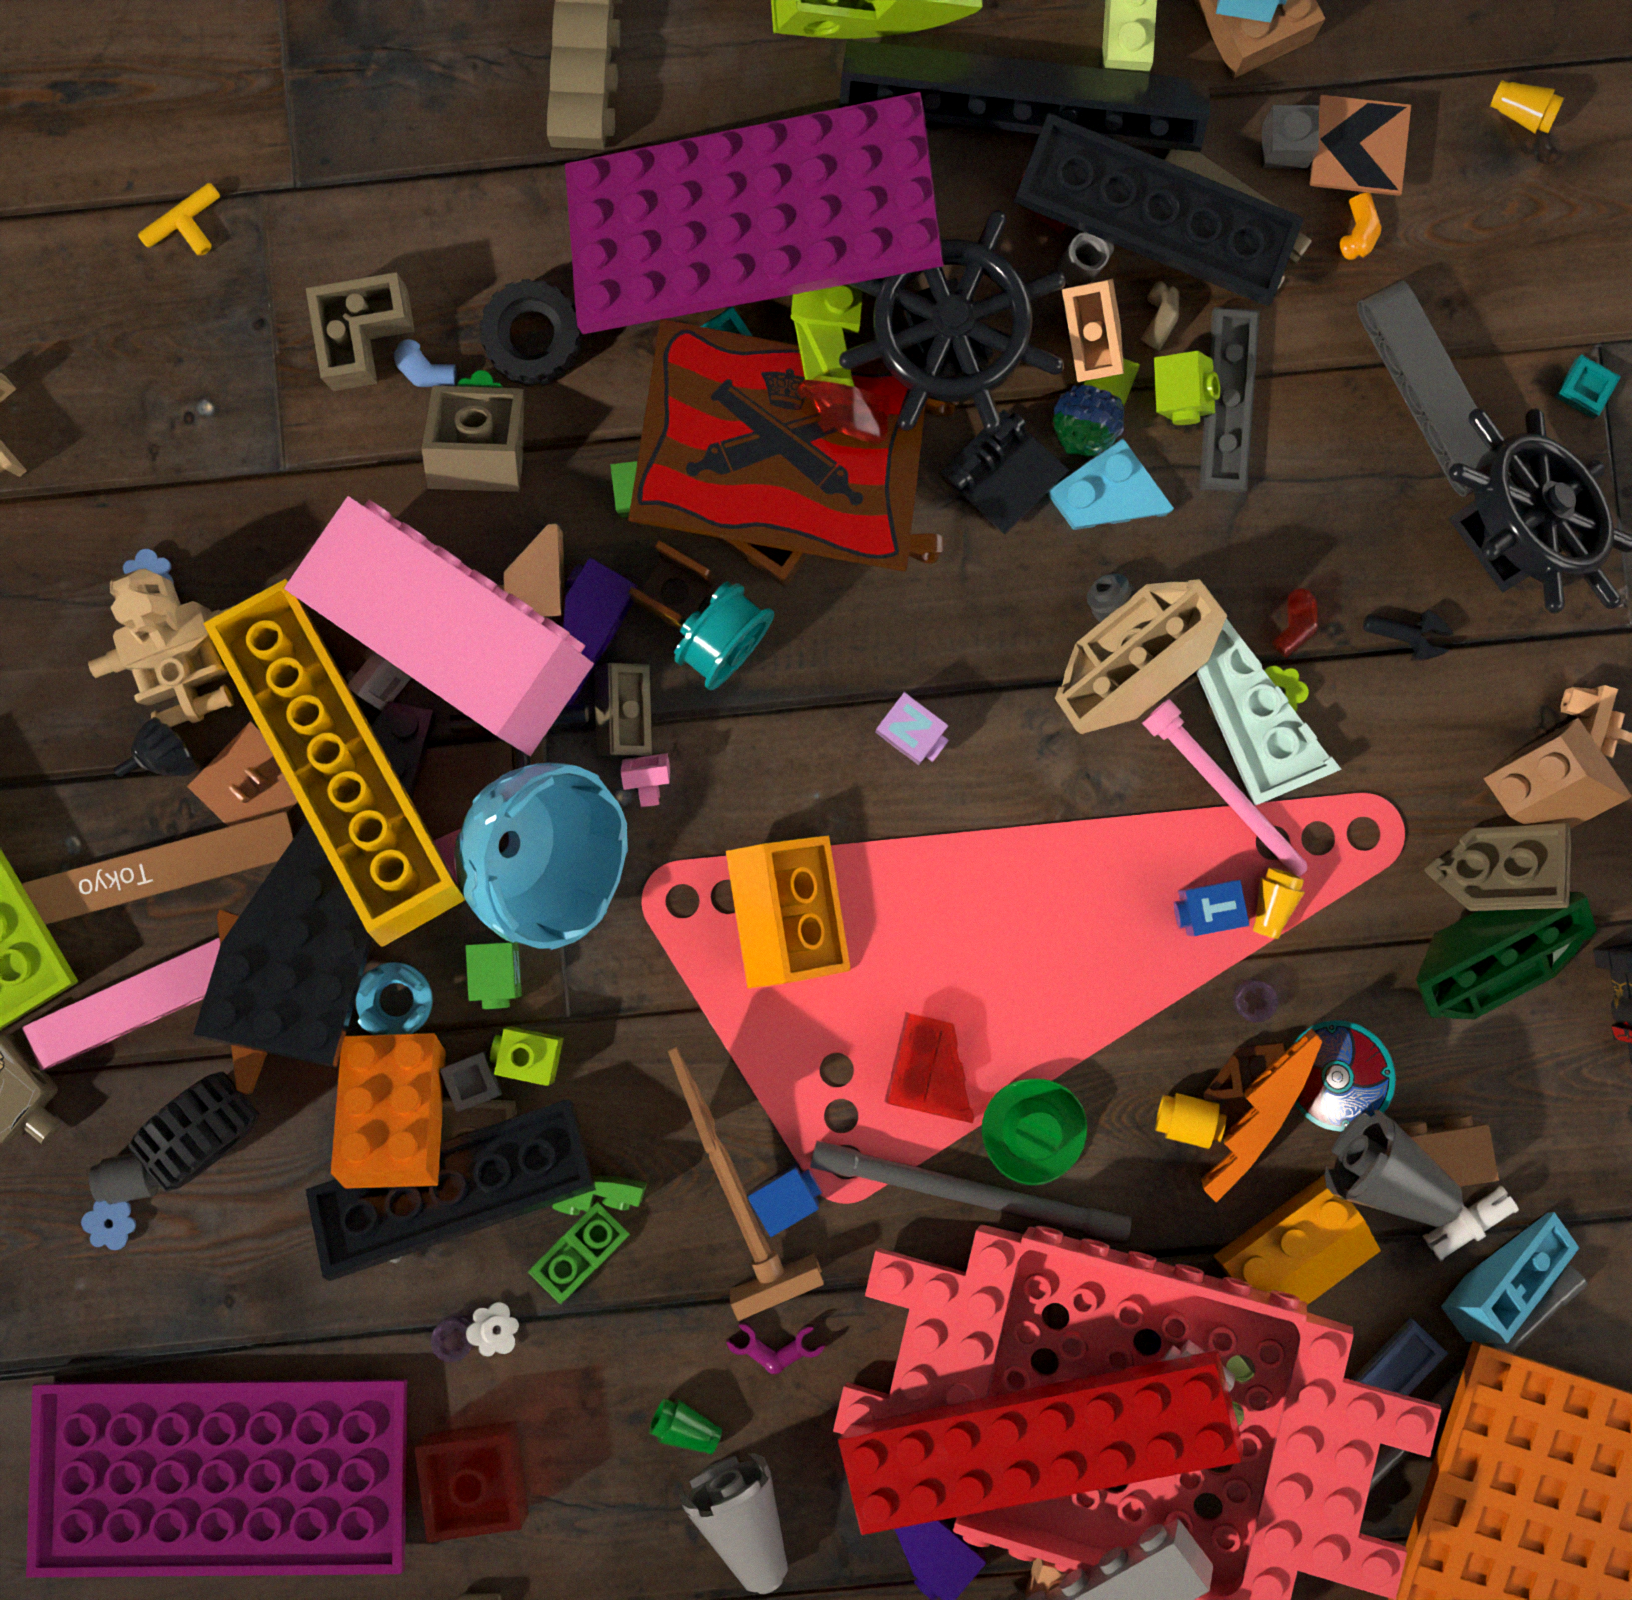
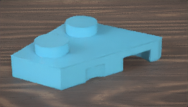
M1123 438L1055 485L1047 493L1073 530L1091 528L1105 523L1129 522L1131 519L1144 517H1162L1168 515L1174 509Z

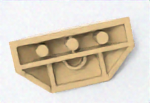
M1200 579L1189 580L1188 582L1146 584L1121 607L1076 642L1065 670L1062 687H1059L1056 693V701L1080 734L1137 719L1209 661L1227 618L1226 612Z

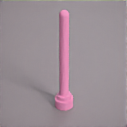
M1170 699L1163 702L1142 724L1154 737L1159 735L1163 740L1168 738L1292 874L1297 876L1303 875L1307 870L1306 861L1181 726L1184 721L1179 717L1181 711Z

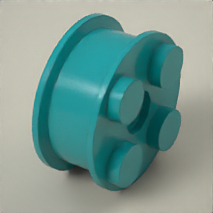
M728 581L724 582L712 596L709 607L703 613L695 611L685 621L680 630V633L685 637L674 651L676 654L675 662L680 666L688 663L706 678L705 687L708 690H714L719 687L743 664L759 644L774 618L775 613L772 609L766 608L761 610L744 596L745 588L740 583L732 585Z

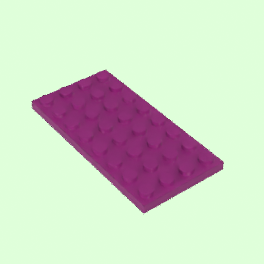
M920 92L565 163L577 326L582 334L944 266L924 107Z
M407 1379L38 1382L33 1384L26 1578L402 1574L405 1570Z

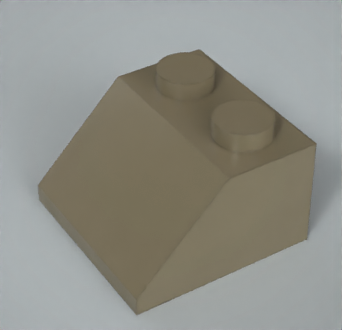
M432 386L422 442L427 489L519 492L523 465L524 389Z

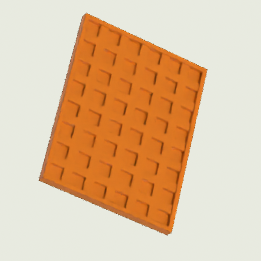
M1473 1340L1406 1543L1407 1555L1396 1600H1632V1392Z

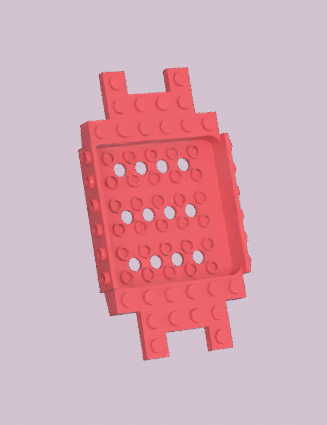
M981 1224L975 1233L966 1272L878 1248L875 1251L865 1296L908 1308L909 1313L890 1394L847 1382L843 1386L833 1432L843 1434L852 1424L1161 1362L1173 1345L1181 1350L1188 1339L1205 1352L1218 1350L1224 1367L1236 1355L1247 1356L1255 1365L1254 1375L1247 1381L1235 1380L1234 1387L1229 1392L1231 1400L1239 1404L1243 1409L1244 1419L1238 1425L1243 1442L1241 1463L1233 1464L1228 1471L1216 1473L1210 1469L1131 1483L1120 1491H1112L1105 1488L959 1516L955 1521L953 1532L963 1535L964 1541L978 1547H989L992 1544L1009 1549L1008 1552L1011 1556L1023 1561H1035L1036 1558L1054 1563L1057 1570L1070 1574L1074 1570L1083 1569V1571H1086L1097 1565L1100 1559L1115 1547L1121 1546L1125 1549L1134 1544L1151 1526L1156 1524L1165 1526L1179 1518L1213 1564L1210 1591L1195 1600H1291L1297 1571L1396 1600L1407 1555L1406 1546L1359 1533L1380 1443L1430 1457L1441 1407L1439 1404L1344 1378L1354 1337L1353 1326L1308 1313L1307 1302L1299 1301V1297L1287 1292L1271 1290L1270 1293L1252 1288V1285L1248 1282L1236 1278H1215L1204 1275L1202 1270L1192 1266L1164 1264L1157 1262L1155 1257L1135 1251H1129L1128 1253L1110 1249V1246L1106 1243L1086 1238L1082 1239V1241L1063 1236L1061 1231L1045 1226L1028 1227L1024 1234ZM1051 1303H1059L1068 1310L1069 1323L1061 1329L1050 1328L1043 1320V1309ZM1142 1329L1155 1331L1161 1338L1160 1350L1152 1355L1140 1353L1134 1345L1135 1334ZM1041 1348L1052 1350L1059 1360L1057 1370L1051 1374L1038 1372L1032 1364V1355L1036 1350ZM1212 1493L1220 1499L1222 1511L1217 1517L1207 1519L1201 1517L1196 1512L1194 1501L1200 1494Z

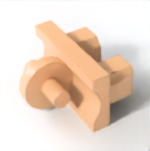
M1606 685L1592 689L1579 687L1566 689L1560 706L1561 712L1580 717V721L1606 758L1613 759L1617 744H1632V733L1621 729L1625 714L1612 711L1618 689Z

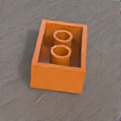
M435 1033L345 1036L340 1053L331 1174L344 1188L438 1186L444 1080L440 1069L445 1067L446 1050Z

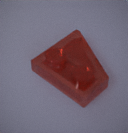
M906 1012L884 1102L973 1124L974 1113L973 1109L969 1106L964 1083L966 1077L963 1063L959 1060L958 1040L953 1023Z

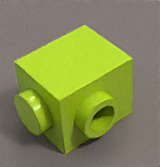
M1200 351L1154 357L1157 413L1169 418L1175 425L1196 424L1200 422V416L1215 414V400H1218L1220 397V382L1217 373L1213 372V360Z
M512 1026L504 1028L502 1036L495 1035L491 1047L490 1062L496 1063L494 1075L550 1086L555 1082L564 1037Z

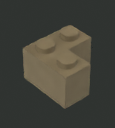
M395 272L306 288L320 378L332 391L378 384L371 339L415 332L408 289L400 276Z

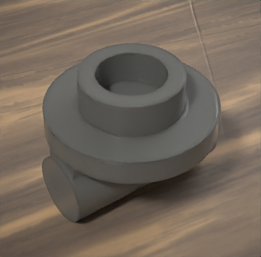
M1104 575L1098 578L1089 589L1087 602L1093 610V615L1099 622H1102L1137 591L1124 575Z

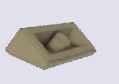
M606 663L596 666L594 681L597 756L652 755L650 664Z

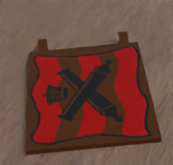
M660 319L628 521L906 572L909 556L923 563H936L939 554L943 551V537L933 533L911 534L925 409L939 416H952L955 406L959 402L937 401L928 398L915 427L912 430L904 431L898 425V418L911 390L902 385L890 373L883 362L873 360L851 369L855 387L854 396L808 392L800 349L797 345Z

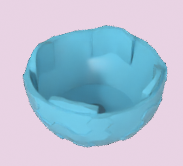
M536 763L512 770L494 782L489 783L473 799V804L467 812L460 833L456 838L454 865L462 894L473 912L485 925L500 937L512 943L518 942L538 949L550 948L551 950L574 943L593 929L607 913V908L620 882L626 853L628 852L627 822L618 801L597 774L575 765L563 763ZM508 832V846L506 850L500 854V838L504 833Z

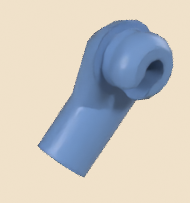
M406 339L398 344L394 352L396 367L413 385L417 387L457 386V368L455 364H430L422 354L420 344L414 340Z

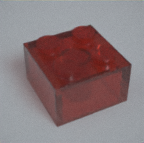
M517 1420L424 1434L414 1448L427 1543L522 1529L529 1515Z

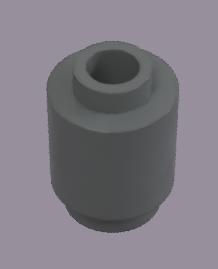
M133 1153L102 1159L100 1164L93 1165L90 1168V1189L97 1202L106 1201L112 1205L152 1197L158 1192L159 1184Z

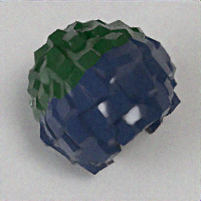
M1089 385L1073 386L1071 391H1067L1060 396L1054 408V418L1052 421L1054 422V429L1058 434L1057 438L1065 448L1066 453L1097 456L1098 453L1110 448L1115 439L1121 436L1124 430V407L1119 397L1112 395L1106 390H1100Z

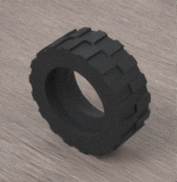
M521 279L522 282L515 284L511 282L505 285L506 288L500 292L497 290L491 296L493 299L489 304L485 305L483 309L484 316L480 320L479 329L482 332L480 340L486 355L501 375H506L510 381L516 384L520 382L530 387H534L535 384L545 386L555 379L560 380L566 376L565 373L570 368L573 369L577 363L576 358L578 354L581 355L582 352L581 338H584V335L577 326L576 309L569 297L566 298L561 289L548 285L546 281L539 280L535 282L530 279ZM534 311L542 313L553 324V341L540 354H523L515 349L511 343V325L519 315L525 312Z

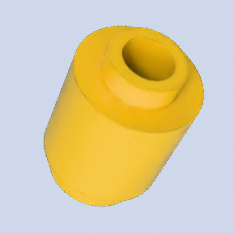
M1175 1093L1174 1097L1163 1095L1158 1109L1155 1131L1165 1133V1138L1210 1149L1213 1141L1221 1142L1227 1115L1219 1113V1103Z

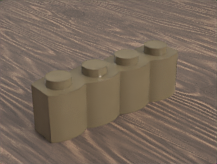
M555 0L550 62V92L547 112V137L551 147L605 150L606 136H614L615 109L608 108L609 92L617 91L618 69L617 64L610 63L612 48H619L620 20L613 19L614 3L621 4L622 0Z

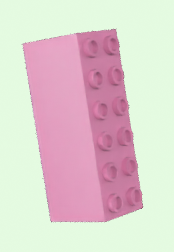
M347 496L284 589L484 728L531 756L594 665L593 662L581 654L585 645L549 618L539 615L532 607L513 594H508L497 587V584L477 570H472L461 563V560L444 548L434 545L421 533L406 523H401L392 517L389 512L370 499L363 506Z

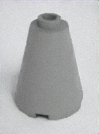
M748 1453L752 1461L739 1463L735 1455L716 1462L695 1475L689 1481L693 1488L688 1496L684 1491L680 1495L681 1504L688 1517L745 1589L750 1592L767 1594L776 1590L782 1584L783 1578L788 1571L771 1472L765 1458L761 1455Z

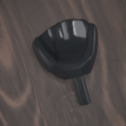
M153 717L137 733L131 747V754L133 756L116 766L114 771L117 776L122 777L138 766H141L143 769L156 774L188 776L197 773L200 765L189 747L184 744V740L180 735L174 732L167 724L161 723L159 718Z

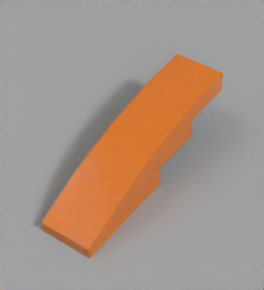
M1312 1028L1243 1090L1246 1099L1253 1107L1223 1134L1224 1144L1231 1152L1201 1178L1203 1189L1216 1203L1251 1168L1281 1128L1304 1088L1322 1045V1040Z

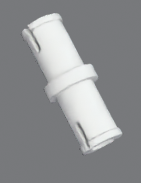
M1501 1185L1469 1208L1463 1205L1460 1215L1453 1222L1423 1235L1425 1242L1434 1251V1255L1440 1262L1472 1239H1475L1477 1242L1486 1237L1484 1233L1486 1230L1512 1213L1519 1211L1511 1196L1507 1197L1508 1193Z

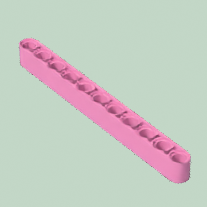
M461 829L434 840L457 884L459 883L455 872L454 848L456 838ZM219 938L24 1026L22 1030L40 1071L68 1061L203 1000L219 952Z

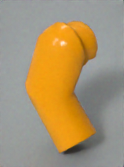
M1369 192L1359 194L1349 200L1356 225L1352 230V234L1342 237L1339 243L1343 256L1348 260H1353L1359 255L1363 258L1370 254L1381 234V224L1372 195Z

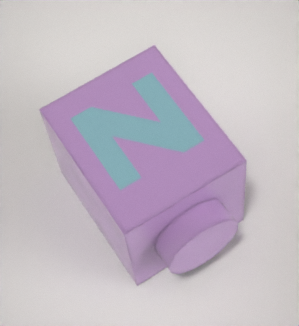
M905 692L875 732L918 765H920L925 757L933 762L949 741L942 735L948 725Z

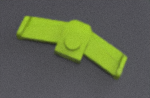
M846 284L793 294L791 319L795 323L808 392L854 396L855 387L851 369L841 367L839 356L847 350L843 332L859 333L863 291Z

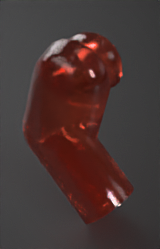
M1304 588L1295 589L1289 594L1287 599L1288 627L1272 641L1275 649L1285 658L1294 653L1318 629V605L1316 598L1309 590Z

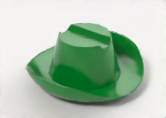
M1024 1079L1006 1085L991 1099L982 1120L983 1143L993 1164L1011 1180L1026 1185L1046 1184L1065 1174L1080 1157L1087 1137L1086 1114L1078 1098L1064 1086L1045 1079Z

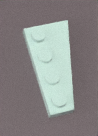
M1226 618L1209 661L1196 670V673L1251 802L1254 805H1258L1342 770L1333 757H1329L1316 740L1317 736L1307 723L1300 719L1288 703V698L1262 669V664Z

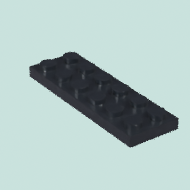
M1048 113L1013 201L1017 205L1265 306H1269L1274 301L1304 220L1302 216Z
M566 1099L441 1142L438 1186L344 1188L337 1179L305 1189L322 1277L332 1281L594 1191L596 1187L574 1104L570 1099Z

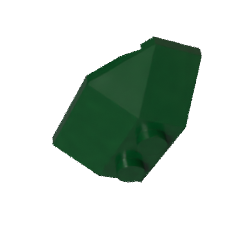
M1570 892L1568 908L1476 911L1435 933L1416 978L1427 1013L1431 1018H1441L1443 1016L1452 1019L1475 1020L1556 977L1576 955L1583 941L1589 940L1597 931L1587 896L1583 892Z

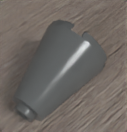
M1373 1110L1375 1115L1369 1116L1366 1113H1362L1344 1128L1331 1150L1332 1153L1338 1156L1334 1170L1327 1165L1325 1170L1326 1187L1332 1194L1350 1202L1435 1227L1444 1226L1458 1218L1463 1209L1461 1187L1390 1116L1380 1110Z

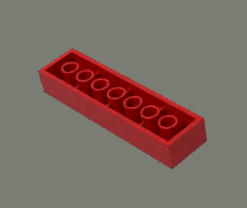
M1218 1350L852 1424L838 1439L861 1535L1241 1463L1243 1442Z

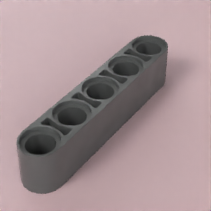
M1397 280L1359 300L1357 311L1364 328L1449 483L1460 496L1465 497L1473 493L1474 489L1451 480L1449 469L1455 463H1463L1476 469L1481 457L1489 451L1468 420L1470 412L1477 409L1412 289L1405 281Z

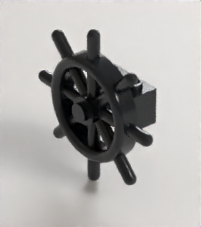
M995 210L990 214L977 243L960 239L941 240L944 265L966 266L959 284L956 277L947 280L942 267L885 277L884 280L878 278L847 284L876 297L873 316L875 340L842 352L839 356V364L844 369H852L878 358L882 359L890 373L902 385L911 390L898 418V425L904 431L912 430L915 427L929 398L945 402H960L973 399L985 430L989 433H996L1002 427V420L991 391L1004 383L1013 374L1021 361L1052 375H1057L1064 369V362L1060 357L1029 344L1033 321L1031 301L1062 289L1066 284V277L1062 272L1055 271L1026 283L1023 282L1011 263L994 251L1007 223V216L1001 210ZM924 272L929 288L916 293L904 289L913 278ZM983 274H985L996 283L1002 292L974 302L973 296ZM894 306L903 309L909 323V327L896 332L893 330L892 323ZM1010 309L1012 317L1011 335L983 324L979 320ZM917 344L923 359L921 368L911 362L902 349ZM992 348L1002 352L1000 357L988 367V358L993 356Z
M1534 408L1526 413L1527 433L1515 434L1506 439L1483 409L1472 410L1468 417L1469 423L1489 451L1481 457L1476 469L1463 463H1455L1450 467L1449 477L1451 480L1474 489L1475 499L1448 519L1502 593L1529 576L1542 582L1545 608L1550 613L1556 614L1565 607L1563 586H1569L1584 579L1604 607L1608 609L1617 608L1621 604V595L1600 567L1607 561L1612 547L1622 552H1631L1632 535L1614 528L1608 502L1596 481L1605 472L1603 462L1593 460L1584 465L1570 450L1546 436L1544 413L1540 409ZM1525 464L1528 465V466H1530L1531 473H1530V471L1527 469V467L1525 466ZM1574 532L1579 533L1580 539L1577 537V535H1576ZM1563 550L1567 556L1560 554V552Z

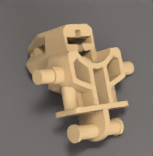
M138 569L112 579L110 582V593L115 597V601L111 606V610L116 620L126 626L116 630L113 635L116 649L108 651L104 656L88 661L92 675L98 678L113 671L115 673L125 669L132 671L140 692L134 695L137 703L147 706L177 696L179 705L161 712L154 711L151 713V718L157 717L161 723H165L169 727L188 720L196 723L203 720L206 713L225 706H234L233 697L226 685L220 686V689L200 697L196 691L198 687L230 675L226 666L222 664L219 653L203 624L230 608L211 612L209 608L194 601L181 605L173 582L147 569Z

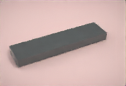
M1214 307L1212 310L1209 358L1213 360V372H1216L1219 378L1220 397L1218 400H1215V414L1204 416L1199 489L1241 493L1247 491L1260 310Z

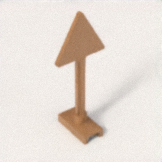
M678 1048L669 1049V1056L705 1151L709 1153L710 1161L753 1256L751 1265L757 1277L730 1288V1304L737 1320L740 1321L824 1285L820 1274L822 1270L815 1253L782 1266L777 1252L771 1251L726 1147L716 1136L715 1122Z

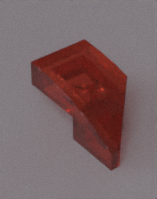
M804 380L798 384L797 391L801 398L809 397L822 417L818 424L824 433L835 426L838 432L874 445H878L887 439L890 397L853 386L825 381Z

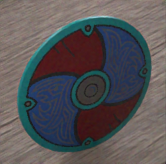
M1331 1020L1318 1023L1299 1035L1295 1042L1312 1028L1322 1040V1045L1305 1086L1294 1103L1307 1119L1325 1129L1342 1132L1355 1117L1362 1113L1373 1116L1375 1115L1373 1110H1380L1383 1113L1387 1110L1395 1091V1068L1387 1048L1374 1033L1353 1022Z

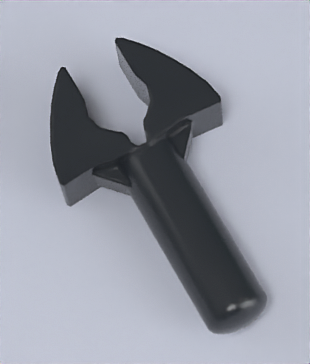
M1429 610L1422 613L1421 622L1415 625L1373 614H1368L1363 622V629L1366 632L1408 642L1414 650L1411 661L1429 660L1449 651L1446 648L1429 645L1427 640L1421 635L1429 631L1447 637L1454 634L1444 620Z

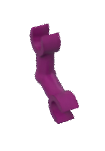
M739 1322L738 1325L750 1337L747 1345L738 1346L733 1341L726 1340L727 1347L731 1352L737 1355H749L765 1367L770 1374L774 1375L781 1373L787 1366L803 1356L809 1358L818 1356L825 1347V1343L819 1344L813 1349L803 1346L801 1342L803 1336L810 1333L814 1329V1325L803 1326L798 1331L794 1341L776 1352L758 1340L754 1328L746 1322Z

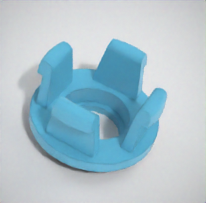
M399 962L385 963L369 970L362 976L356 996V1007L360 1017L357 1022L372 1035L413 1034L425 1024L432 1010L433 995L426 977L413 966ZM401 983L407 986L413 996L412 1007L405 1015L399 1017L387 1014L382 1009L380 1003L382 991L389 984Z

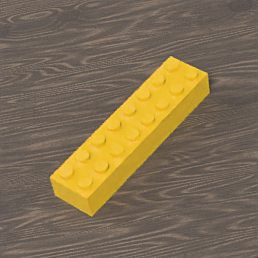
M284 579L203 624L370 936L383 947L465 901V897L350 688L347 686L345 679L302 601L284 589L288 583L287 579Z

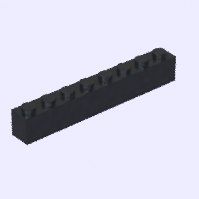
M847 40L839 108L920 92L925 121L1040 134L1048 113L1123 144L1201 152L1210 115L1209 81L855 40Z

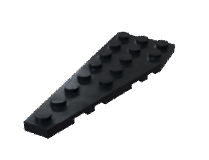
M389 701L371 728L412 801L436 716L433 710ZM308 820L305 821L221 942L193 1034L201 1039L336 1068L373 938L364 927Z

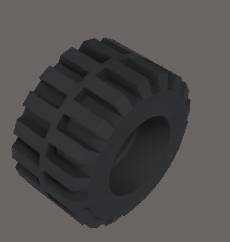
M224 1071L210 1074L180 1093L153 1115L136 1132L129 1144V1150L164 1192L179 1189L203 1173L236 1146L255 1127L260 1114L242 1092L236 1091V1085Z

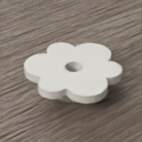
M496 1302L491 1304L488 1309L478 1308L473 1314L474 1323L466 1331L468 1342L479 1346V1352L483 1356H492L495 1351L499 1354H507L512 1351L515 1345L513 1334L517 1332L519 1323L515 1318L510 1317L508 1306L504 1303ZM494 1326H496L497 1332L495 1334L493 1333Z

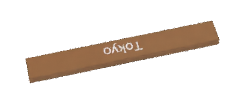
M286 811L22 883V886L45 925L277 863L296 836L291 813Z

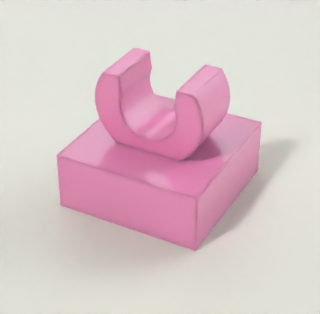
M668 753L622 760L621 778L623 790L638 788L641 807L659 805V785L669 784L670 782Z

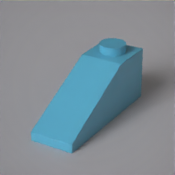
M1548 1212L1466 1274L1441 1307L1466 1342L1474 1340L1480 1343L1507 1344L1579 1250V1246L1555 1212Z

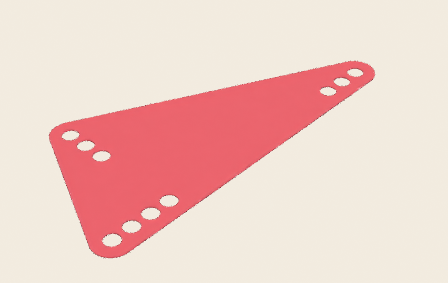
M1353 793L1263 802L1255 805L1273 826L1280 827L1286 832L1289 844L1307 863L1306 872L1299 876L1304 879L1301 889L1305 893L1282 929L1281 935L1394 863L1404 845L1405 828L1399 812L1389 801L1371 793ZM1230 806L831 845L851 971L792 983L747 988L736 913H721L713 906L711 901V893L714 886L720 881L730 880L727 856L678 860L659 867L648 878L644 886L642 911L647 923L802 1171L804 1172L809 1169L822 1190L821 1196L833 1202L849 1204L866 1199L888 1184L857 1176L850 1179H842L831 1172L810 1168L816 1140L838 1146L851 1145L857 1148L861 1154L910 1166H918L981 1126L987 1105L994 1095L1006 1085L1024 1079L1052 1081L1273 941L1274 938L1261 935L1252 930L1256 919L1260 877L1266 876L1269 867L1291 872L1279 859H1266L1258 852L1256 847L1257 835ZM1358 817H1368L1374 820L1380 829V839L1377 845L1367 851L1355 849L1347 839V828ZM1315 821L1324 822L1329 825L1335 836L1333 847L1323 855L1309 853L1303 847L1301 841L1304 828ZM1241 880L1250 926L1199 936H1187L1186 928L1180 929L1178 927L1174 912V901L1180 900L1179 890ZM676 885H689L699 895V907L688 918H677L666 907V896L669 890ZM833 1053L846 1055L854 1067L852 1079L841 1087L829 1086L822 1080L820 1075L821 1062L826 1056ZM837 1099L849 1100L856 1106L858 1111L857 1124L852 1130L845 1133L832 1131L824 1120L826 1107Z

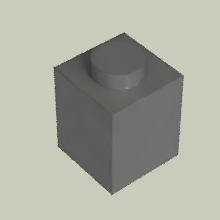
M1273 105L1262 124V169H1307L1319 151V106Z

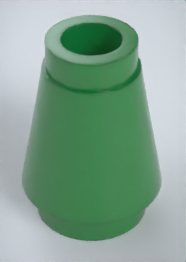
M664 1398L655 1411L649 1433L658 1437V1443L705 1452L711 1455L719 1443L722 1428L714 1425V1423L678 1398L674 1401Z

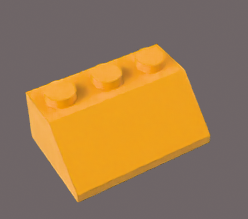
M829 835L765 843L726 851L747 988L786 984L851 971Z
M1322 1175L1213 1255V1257L1228 1277L1248 1282L1252 1285V1288L1270 1293L1271 1290H1278L1293 1294L1300 1298L1299 1301L1307 1302L1308 1305L1381 1250L1366 1221L1353 1203L1332 1194L1326 1187L1325 1175Z

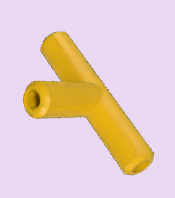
M212 183L205 184L140 231L138 237L147 248H151L178 228L197 255L207 254L211 250L212 244L193 220V217L220 198L219 192Z

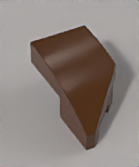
M1283 1041L1236 1048L1204 1091V1100L1212 1101L1244 1097L1243 1090L1285 1052Z

